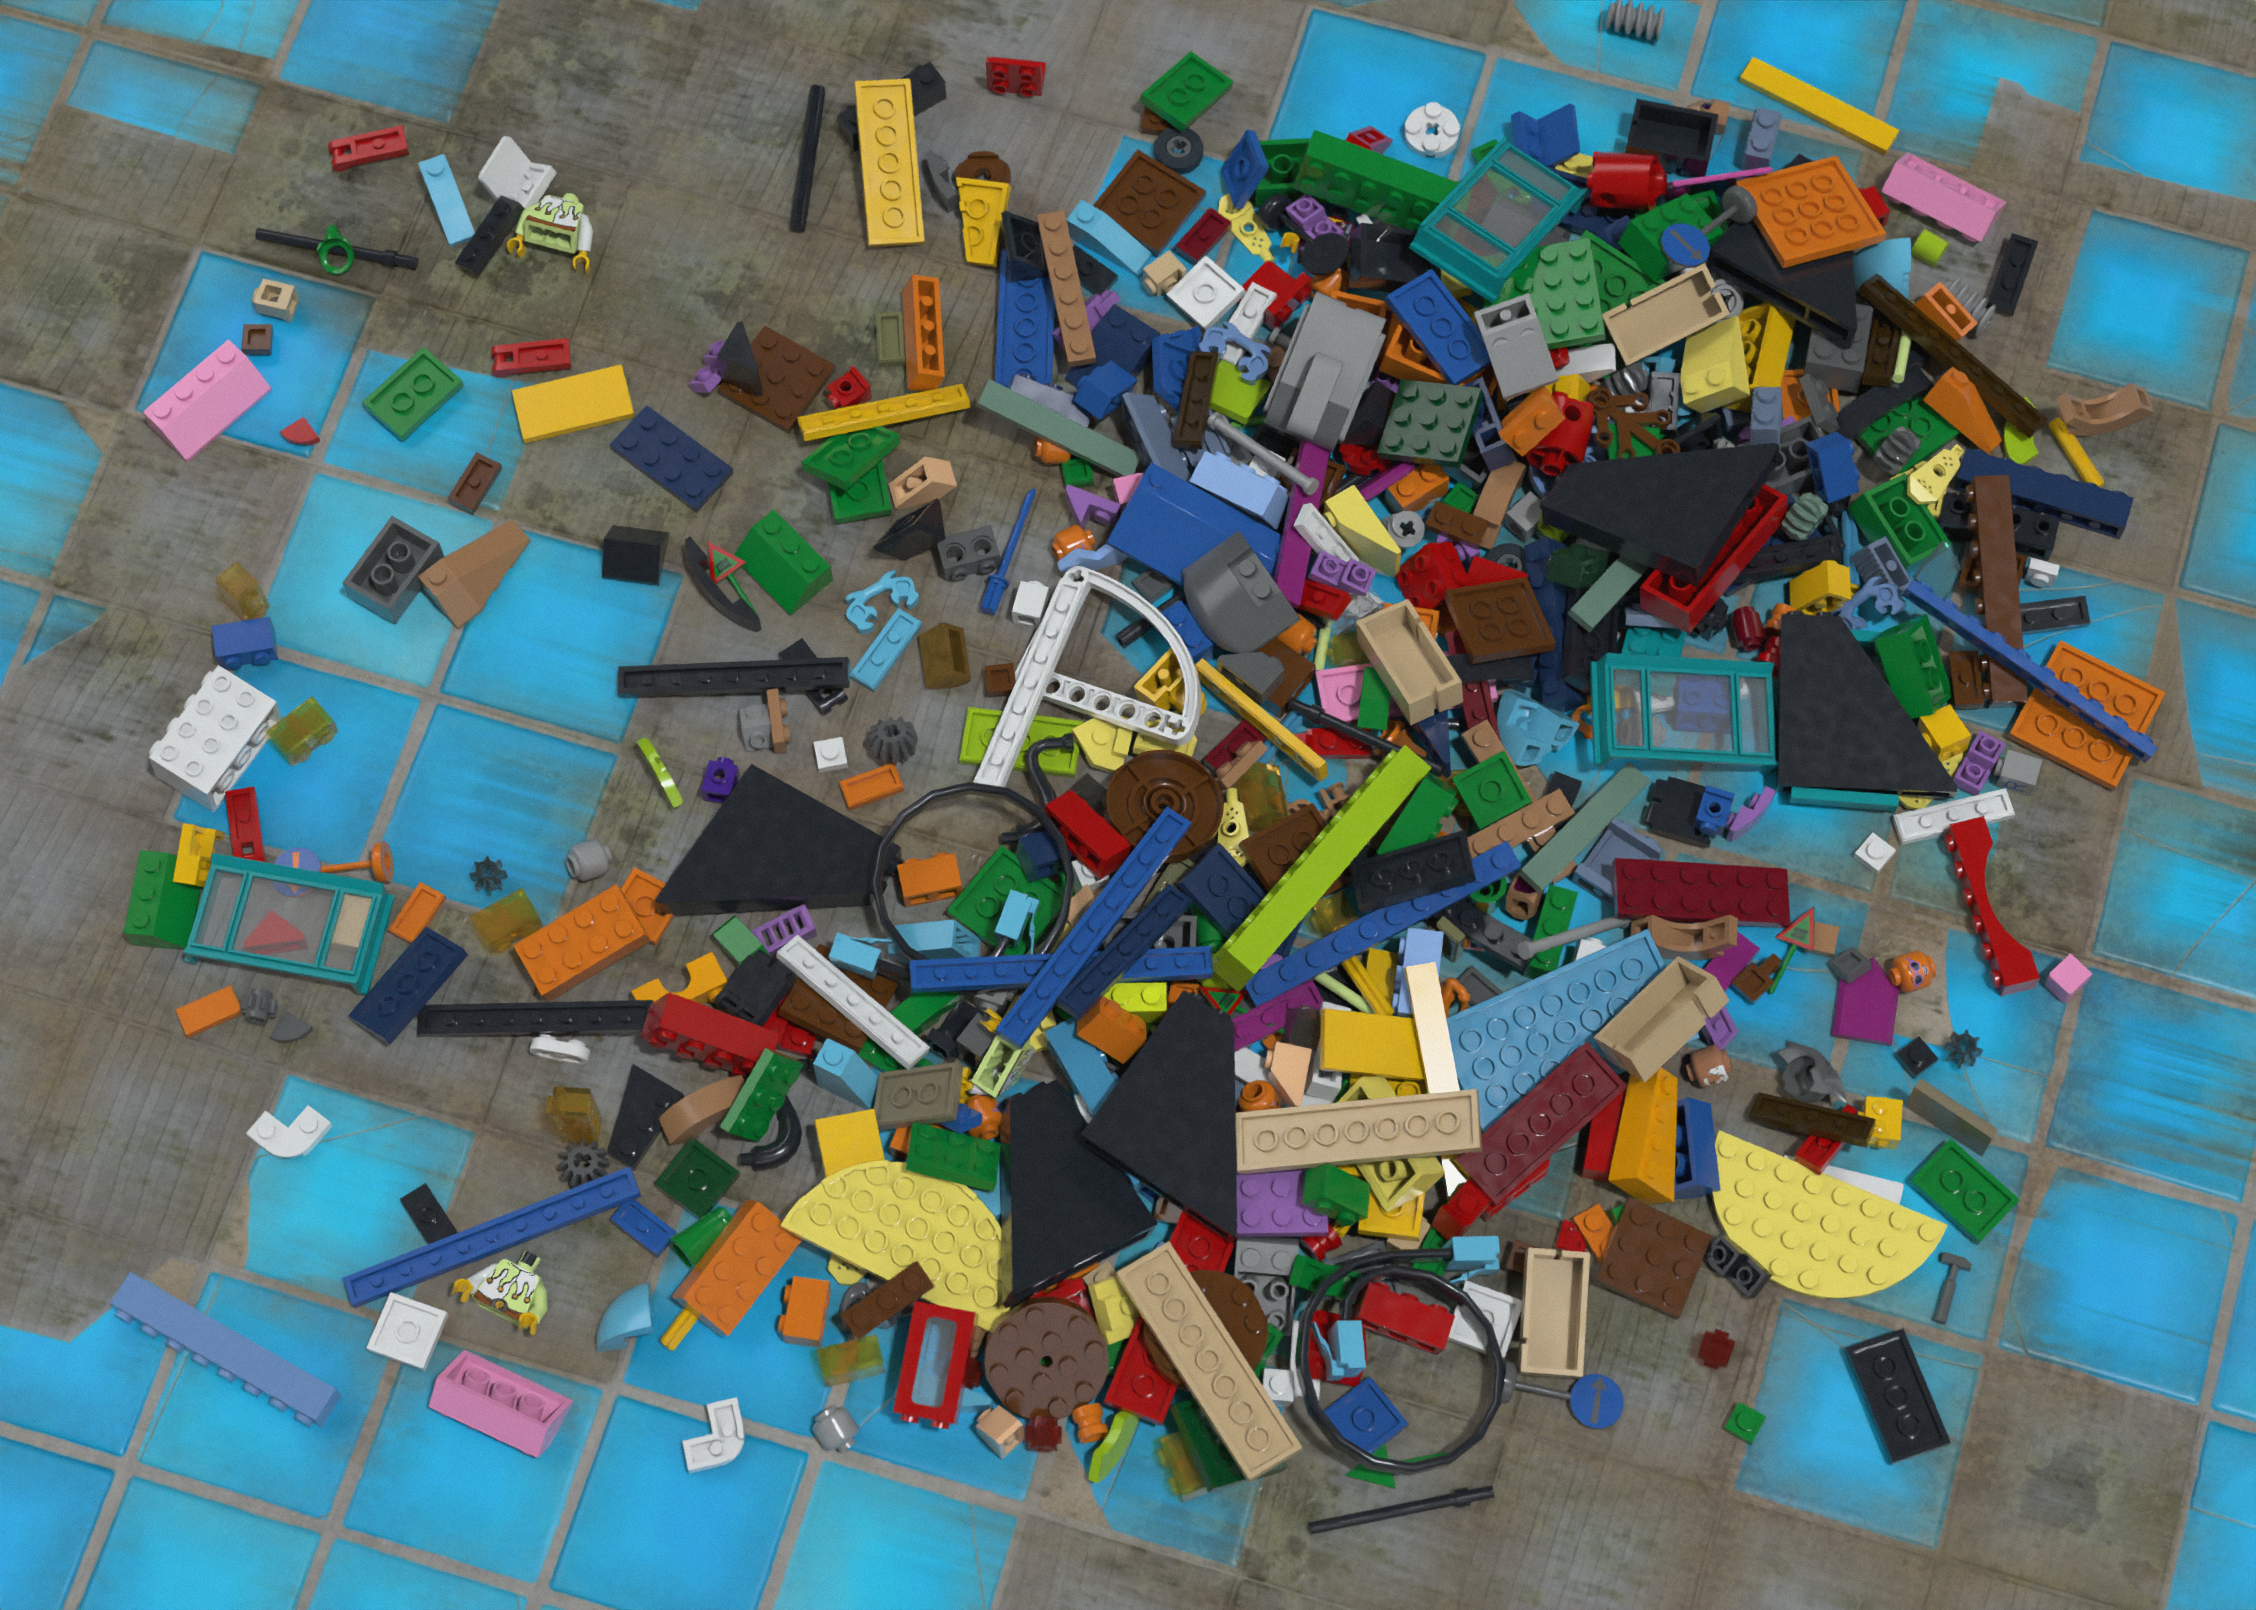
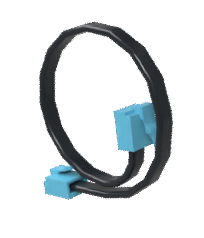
M966 782L928 792L897 815L877 848L871 885L881 926L891 939L853 938L837 932L829 954L830 963L874 980L877 971L911 982L909 969L882 960L881 950L872 946L876 943L892 944L894 942L903 956L909 960L930 959L911 948L888 918L881 889L886 855L898 834L909 820L935 802L965 795L1007 800L1036 817L1057 845L1065 875L1061 909L1055 926L1037 953L1050 954L1068 921L1075 881L1065 837L1042 807L1007 787ZM1010 890L995 929V940L999 943L989 956H1004L1009 946L1018 948L1029 917L1032 918L1029 938L1031 940V954H1033L1035 926L1033 923L1039 907V900L1029 896L1027 898L1026 894ZM1001 989L940 992H947L966 996H976Z
M1498 1236L1452 1237L1442 1248L1391 1249L1352 1258L1317 1286L1299 1319L1295 1366L1307 1413L1333 1448L1368 1469L1410 1476L1449 1466L1483 1439L1501 1405L1504 1361L1493 1325L1470 1295L1454 1284L1464 1282L1478 1275H1494L1500 1269L1499 1259L1496 1257L1500 1254ZM1444 1261L1445 1271L1474 1270L1462 1274L1458 1279L1447 1281L1433 1271L1399 1265H1388L1371 1269L1349 1287L1340 1303L1338 1321L1328 1330L1329 1345L1321 1337L1316 1322L1311 1324V1319L1327 1290L1354 1270L1384 1263ZM1393 1278L1426 1284L1457 1303L1480 1332L1491 1367L1488 1406L1472 1436L1447 1455L1414 1463L1376 1457L1344 1438L1319 1405L1309 1371L1308 1349L1310 1329L1312 1328L1319 1347L1318 1350L1325 1361L1327 1381L1340 1380L1342 1377H1357L1366 1368L1362 1322L1361 1320H1351V1310L1359 1291L1372 1281Z

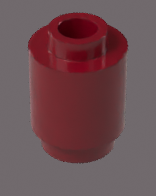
M1744 606L1732 612L1731 624L1737 647L1745 651L1759 649L1766 640L1759 613L1752 606Z

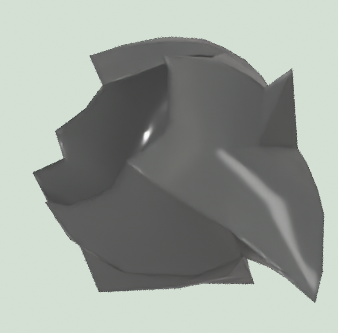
M1786 1040L1789 1047L1778 1052L1788 1063L1783 1074V1078L1786 1081L1784 1089L1800 1102L1813 1103L1823 1099L1827 1094L1846 1102L1843 1084L1838 1072L1832 1068L1831 1063L1816 1049Z

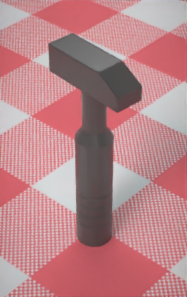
M1943 1252L1941 1263L1951 1266L1948 1279L1944 1282L1934 1322L1945 1325L1957 1286L1956 1277L1958 1270L1962 1269L1970 1272L1972 1266L1966 1258Z

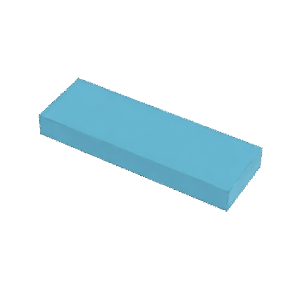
M898 608L851 671L850 679L874 693L923 627L922 622Z

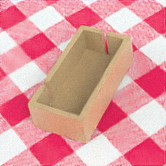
M1705 263L1630 300L1631 308L1627 309L1624 303L1602 314L1603 323L1625 367L1730 315L1719 291L1713 295L1710 292L1716 285Z
M1409 599L1356 621L1357 639L1360 647L1410 725L1433 716L1434 709L1436 708L1439 712H1442L1463 702L1461 679L1424 622H1420V616Z
M1678 956L1594 1036V1039L1609 1062L1623 1070H1627L1631 1075L1646 1082L1706 1024L1704 1020L1706 1017L1711 1019L1730 1000L1714 975Z
M1528 1248L1525 1251L1520 1325V1341H1526V1344L1519 1346L1517 1375L1580 1379L1583 1377L1590 1253L1562 1250L1559 1253L1558 1260L1553 1259L1556 1256V1250Z

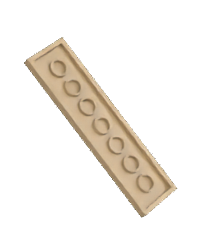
M1477 1089L1237 1112V1171L1241 1175L1313 1168L1326 1163L1334 1166L1482 1151L1479 1092Z
M1170 1242L1165 1243L1116 1272V1277L1249 1483L1302 1451L1303 1447Z

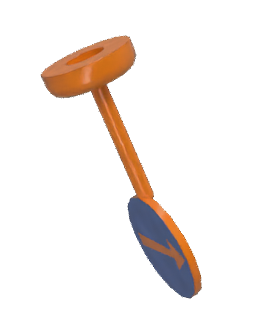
M380 841L373 845L371 860L321 866V861L314 852L307 848L295 847L283 852L273 863L323 873L372 867L374 876L382 883L392 881L394 875L393 856L390 846L386 841ZM271 881L277 892L286 897L297 898L306 895L314 889Z

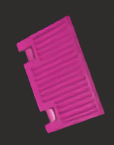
M1770 167L1673 181L1667 183L1664 197L1665 200L1670 201L1687 193L1690 196V186L1728 180L1731 187L1735 186L1736 181L1770 173L1773 170Z

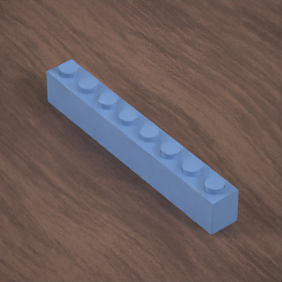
M132 1272L128 1274L110 1301V1304L116 1310L114 1315L127 1324L135 1321L142 1325L140 1330L154 1339L158 1335L167 1340L165 1344L174 1351L182 1353L185 1350L193 1355L191 1359L204 1368H207L209 1364L219 1369L217 1374L231 1383L235 1379L244 1384L242 1388L257 1398L260 1394L270 1399L268 1403L281 1412H284L286 1408L296 1413L294 1418L308 1427L313 1423L321 1428L341 1398L336 1388Z

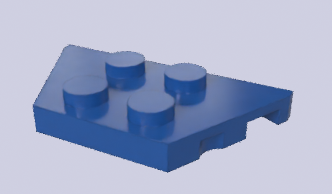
M1199 326L1185 331H1175L1172 334H1162L1152 339L1154 391L1178 413L1191 351H1199V343L1202 342L1201 327Z

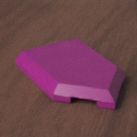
M1397 461L1356 488L1367 502L1415 469V465L1419 463Z
M1872 957L1869 959L1872 966L1871 970L1850 984L1846 983L1842 978L1839 980L1832 1037L1891 1047L1899 989L1892 984L1890 977L1875 958Z

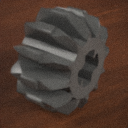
M1635 362L1603 380L1601 386L1608 389L1613 396L1634 395L1649 388V374L1641 363Z
M1903 426L1897 427L1876 451L1873 461L1884 472L1892 476L1896 475L1913 458L1921 446V440L1911 430Z
M891 716L887 721L879 719L877 726H871L868 739L869 748L875 759H881L883 764L893 761L895 765L898 760L907 762L909 755H915L918 742L917 733L911 722H905L903 717L893 720Z
M582 1138L579 1147H576L572 1142L569 1143L568 1146L571 1152L561 1151L560 1156L564 1161L558 1163V1168L560 1171H563L561 1175L564 1182L570 1181L571 1188L608 1175L605 1169L610 1167L611 1163L609 1159L605 1158L607 1155L606 1149H598L597 1141H592L587 1146L586 1140ZM583 1161L586 1164H589V1166L585 1169L583 1166L579 1165Z

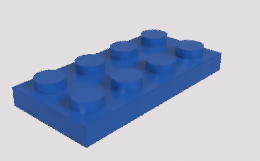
M1432 269L1386 296L1385 302L1450 385H1459L1491 365L1478 327Z

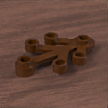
M1603 387L1595 388L1588 393L1586 401L1594 405L1593 413L1596 415L1598 432L1595 437V444L1597 447L1606 449L1612 444L1613 434L1608 428L1609 416L1617 422L1620 446L1617 459L1624 458L1622 456L1624 453L1629 454L1631 457L1636 456L1635 450L1632 448L1630 433L1656 452L1655 455H1660L1664 452L1669 454L1680 452V447L1676 441L1672 439L1660 441L1641 426L1643 424H1653L1656 428L1665 429L1671 421V414L1664 409L1656 412H1643L1649 403V398L1645 393L1637 392L1634 395L1613 396L1608 389ZM1635 400H1641L1644 404H1637ZM1596 401H1601L1604 405L1597 404ZM1631 406L1634 411L1641 413H1624L1617 407ZM1658 417H1664L1666 421L1661 422L1658 420ZM1604 436L1607 437L1609 440L1602 441L1599 437Z

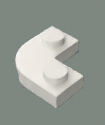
M308 1105L289 1128L265 1111L246 1132V1135L275 1158H293L300 1155L305 1156L311 1152L333 1125Z
M737 1397L707 1404L713 1434L682 1441L689 1473L726 1465L734 1460L742 1450L745 1432Z

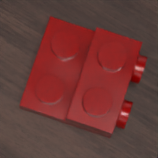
M790 989L763 1027L780 1033L776 1045L777 1050L808 1058L813 1053L818 1034L778 1015L780 1007L791 991Z

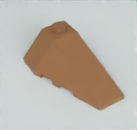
M510 520L441 558L421 573L418 579L422 590L459 630L483 611L488 598L494 590L497 591L504 575L509 569L513 568L531 542L530 538L513 520Z

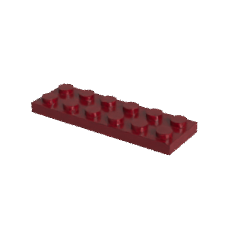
M1615 858L1612 862L1615 918L1641 919L1654 915L1667 921L1703 923L1732 915L1738 918V925L1787 928L1790 925L1787 869Z
M1585 1042L1481 1135L1482 1151L1461 1153L1453 1161L1470 1180L1493 1200L1491 1204L1496 1206L1628 1086L1592 1046Z

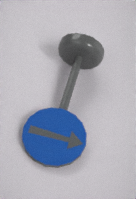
M1731 186L1722 196V206L1725 212L1703 229L1698 230L1696 227L1685 223L1673 224L1667 227L1660 241L1663 253L1670 261L1685 268H1695L1702 265L1709 257L1710 252L1709 242L1705 235L1727 218L1740 224L1748 223L1754 219L1758 211L1754 197L1741 186Z
M1504 1360L1501 1404H1506L1511 1400L1514 1389L1567 1399L1570 1402V1409L1574 1417L1582 1425L1591 1429L1607 1428L1613 1425L1622 1414L1624 1408L1623 1394L1619 1386L1609 1377L1602 1374H1590L1582 1377L1572 1387L1570 1393L1516 1381L1517 1368L1515 1363Z

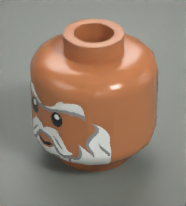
M1710 1045L1693 1051L1690 1054L1691 1063L1686 1064L1691 1082L1697 1080L1698 1084L1703 1088L1726 1082L1729 1079V1073L1733 1072L1726 1049L1721 1050L1717 1045Z

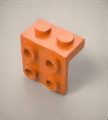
M1544 386L1532 392L1502 420L1504 428L1498 433L1502 440L1523 457L1548 433L1555 429L1565 419V416L1549 390Z

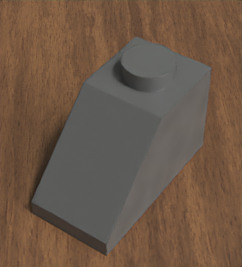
M1263 652L1221 655L1217 659V671L1261 705L1284 681L1285 669L1283 664L1273 656L1268 657Z

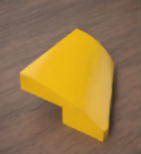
M183 823L173 882L205 887L211 866L212 853H215V840L223 841L225 832Z

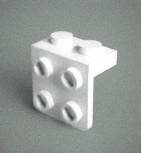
M504 136L479 173V181L496 201L503 195L519 202L526 209L539 202L557 172L552 166L532 163L511 137Z

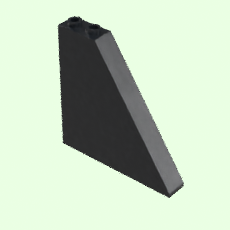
M1798 154L1786 168L1809 163L1813 160ZM1753 219L1744 224L1735 222L1710 248L1706 264L1709 271L1850 349L1853 346L1858 325L1852 250L1782 268Z
M1766 443L1569 464L1564 473H1560L1557 476L1549 494L1546 493L1540 502L1542 522L1697 586L1779 464V444Z
M1788 611L1786 614H1782L1779 620L1776 751L1778 766H1776V792H1791L1792 787L1891 794L1899 795V797L1953 799L1957 793V785L1841 616H1833L1831 612L1804 615V612Z
M751 764L654 900L656 913L664 916L665 914L684 915L794 909L803 904L806 905V908L871 905L875 899L871 883L877 848L883 837ZM895 843L891 845L886 855L881 884L883 894L888 885L887 880L891 874L896 875L898 873L897 865L903 863L901 847Z
M1183 990L1084 1129L1080 1142L1230 1243H1233L1237 1235L1234 1022L1231 1021V1016L1222 1009L1217 1008L1214 1010L1208 1006L1206 1000L1198 993L1191 992L1190 994Z
M1057 1079L1047 1084L1040 1082L1030 1092L1023 1095L1021 1092L1014 1094L1007 1100V1106L1001 1114L1002 1300L1006 1309L1147 1239L1158 1225L1120 1168L1080 1142L1081 1134L1088 1123Z

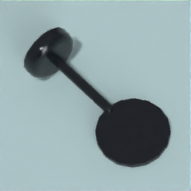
M1283 193L1273 194L1267 198L1259 210L1258 218L1260 223L1266 229L1272 231L1280 230L1287 225L1308 243L1301 255L1302 265L1308 273L1318 276L1327 275L1339 269L1346 262L1350 250L1349 244L1343 236L1337 233H1326L1313 239L1295 224L1287 214L1286 208L1293 203L1291 198Z

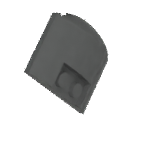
M1240 530L1183 570L1184 593L1193 617L1204 633L1224 651L1227 650L1236 654L1254 653L1301 620Z

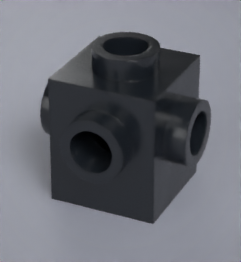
M1719 598L1692 632L1709 642L1716 632L1721 633L1729 620L1726 618L1729 606Z

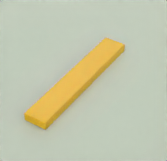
M1752 57L1740 76V83L1883 155L1887 154L1899 134V129L1755 57Z
M963 384L800 416L797 417L798 426L804 441H810L970 408V400Z
M1203 658L1195 664L1199 680L1202 684L1316 780L1322 782L1329 776L1325 760Z

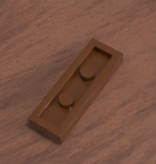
M916 1261L847 1309L841 1316L856 1338L860 1340L934 1289L935 1285L920 1263Z

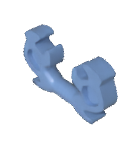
M1228 321L1223 322L1224 329L1219 327L1207 329L1203 341L1199 343L1200 352L1216 351L1219 353V357L1222 358L1227 352L1226 342H1235L1249 351L1252 356L1250 358L1244 356L1238 363V371L1246 370L1248 372L1241 373V381L1247 385H1255L1257 380L1267 375L1269 370L1268 361L1264 355L1267 357L1271 356V350L1268 346L1254 342L1240 333L1236 326Z
M1876 576L1870 578L1863 588L1851 597V600L1843 603V607L1832 613L1841 611L1839 616H1841L1848 628L1859 630V628H1868L1867 622L1862 617H1854L1853 613L1855 608L1869 597H1877L1874 605L1881 614L1888 612V605H1892V615L1900 613L1904 609L1906 601L1902 599L1898 585L1895 583L1877 585L1882 577Z

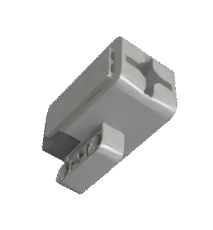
M1316 292L1312 304H1305L1264 406L1263 414L1267 416L1263 428L1282 436L1286 434L1287 438L1298 443L1304 440L1330 451L1329 455L1332 456L1336 444H1343L1386 335L1381 333L1386 319L1356 308V310L1347 307L1346 303Z

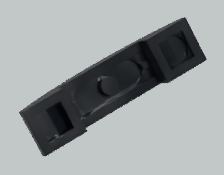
M1918 365L1907 368L1903 382L1896 383L1892 379L1891 387L1874 386L1840 411L1838 417H1836L1839 429L1836 431L1852 442L1866 433L1870 425L1906 402H1914L1931 391L1934 385Z
M690 536L686 538V550L692 574L699 589L709 603L733 623L750 631L759 632L762 628L758 615L742 597L734 603L727 598L705 572L710 569L707 555Z
M1468 653L1446 656L1461 679L1462 685L1505 681V685L1534 682L1532 654L1475 664L1471 663Z

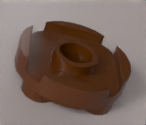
M973 152L967 156L968 159L964 160L962 164L960 162L956 168L955 179L956 177L976 179L980 178L982 173H985L987 178H990L988 181L1009 183L1011 185L1009 165L1006 161L1004 163L1003 160L999 159V155L994 152Z

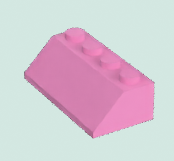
M1909 152L1896 161L1881 191L1887 194V198L1897 204L1905 203L1912 207L1914 213L1923 217L1929 215L1937 219L1936 223L1946 229L1954 228L1962 232V237L1972 242H1977V240L1982 242L1987 237L2007 204L2006 201Z
M228 339L145 409L143 413L150 428L188 462L272 391V388L248 357Z
M463 1350L437 1377L429 1407L444 1416L466 1424L471 1429L479 1430L492 1436L499 1442L507 1443L527 1455L539 1458L553 1442L573 1400L469 1351Z

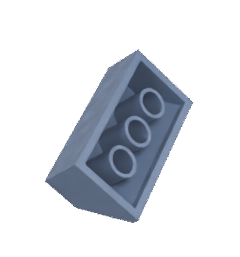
M1128 392L1122 394V420L1136 451L1142 454L1140 460L1144 469L1146 470L1152 462L1190 483L1191 476L1187 469L1189 467L1187 456L1184 451L1179 452L1178 448H1174L1173 438L1175 430L1173 427L1168 428L1166 420H1168L1164 406L1162 404L1158 405L1155 397L1152 395Z

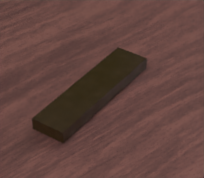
M1877 308L1862 376V385L1891 387L1902 329L1891 322Z
M1191 351L1173 438L1174 448L1202 450L1220 361L1219 353Z
M1761 1092L1758 1093L1749 1114L1750 1121L1865 1148H1867L1876 1127V1119Z

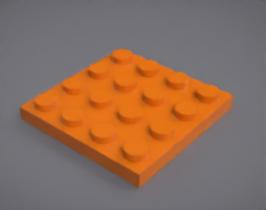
M1837 155L1739 180L1735 183V186L1745 188L1754 197L1758 211L1753 221L1782 268L1885 241V230Z
M2061 640L2046 665L2055 673L2057 679L2063 683L2069 682L2075 685L2080 691L2079 694L2088 700L2091 698L2101 703L2104 711L2111 716L2116 715L2123 718L2129 724L2128 727L2137 734L2138 732H2146L2166 692ZM2035 687L2008 736L2009 739L2113 791L2133 754Z

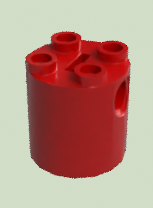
M1594 151L1592 160L1594 172H1589L1587 177V188L1592 189L1590 207L1651 211L1655 207L1657 198L1660 195H1665L1667 174L1659 163L1658 156Z
M1555 391L1551 395L1565 416V419L1526 453L1528 462L1550 476H1558L1560 473H1564L1569 464L1584 462L1595 417L1593 413L1594 405L1592 403L1569 398L1564 392Z

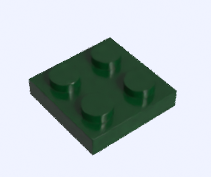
M692 1137L655 1181L654 1185L696 1218L701 1219L708 1212L712 1211L739 1178L740 1172Z

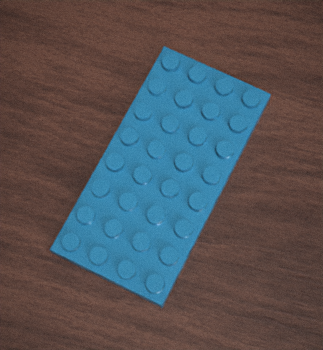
M1648 929L1446 1018L1458 1085L1461 1090L1477 1089L1479 1092L1481 1134L1485 1133L1585 1042L1592 1046L1617 1075L1627 1071L1608 1061L1594 1036L1666 968ZM1698 1032L1684 1045L1699 1039Z

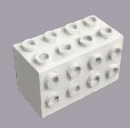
M219 665L213 672L209 671L205 675L201 683V689L196 695L192 694L187 699L183 713L179 718L175 717L172 719L167 727V734L161 741H156L149 752V760L157 778L213 813L226 798L225 791L232 790L282 722L275 700Z

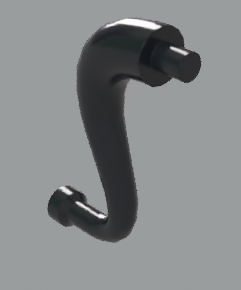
M1073 733L1064 734L1062 737L1041 739L1034 742L1028 749L1026 766L1038 794L1040 807L1043 810L1047 803L1058 797L1040 767L1038 756L1045 750L1064 749L1065 751H1074ZM1037 818L1030 823L1016 825V831L1002 833L1003 844L1018 843L1019 838H1022L1024 835L1031 832H1042L1045 829Z
M810 1055L806 1059H797L804 1064L800 1071L808 1070L810 1073H815L813 1063L818 1055ZM787 1094L783 1106L778 1110L781 1120L780 1136L770 1144L755 1146L754 1153H741V1166L755 1165L756 1171L777 1168L787 1163L797 1153L801 1144L802 1128L798 1114Z

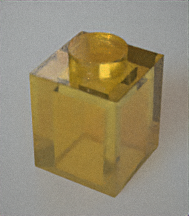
M1357 630L1331 637V646L1327 649L1331 665H1336L1339 668L1371 663L1358 643Z

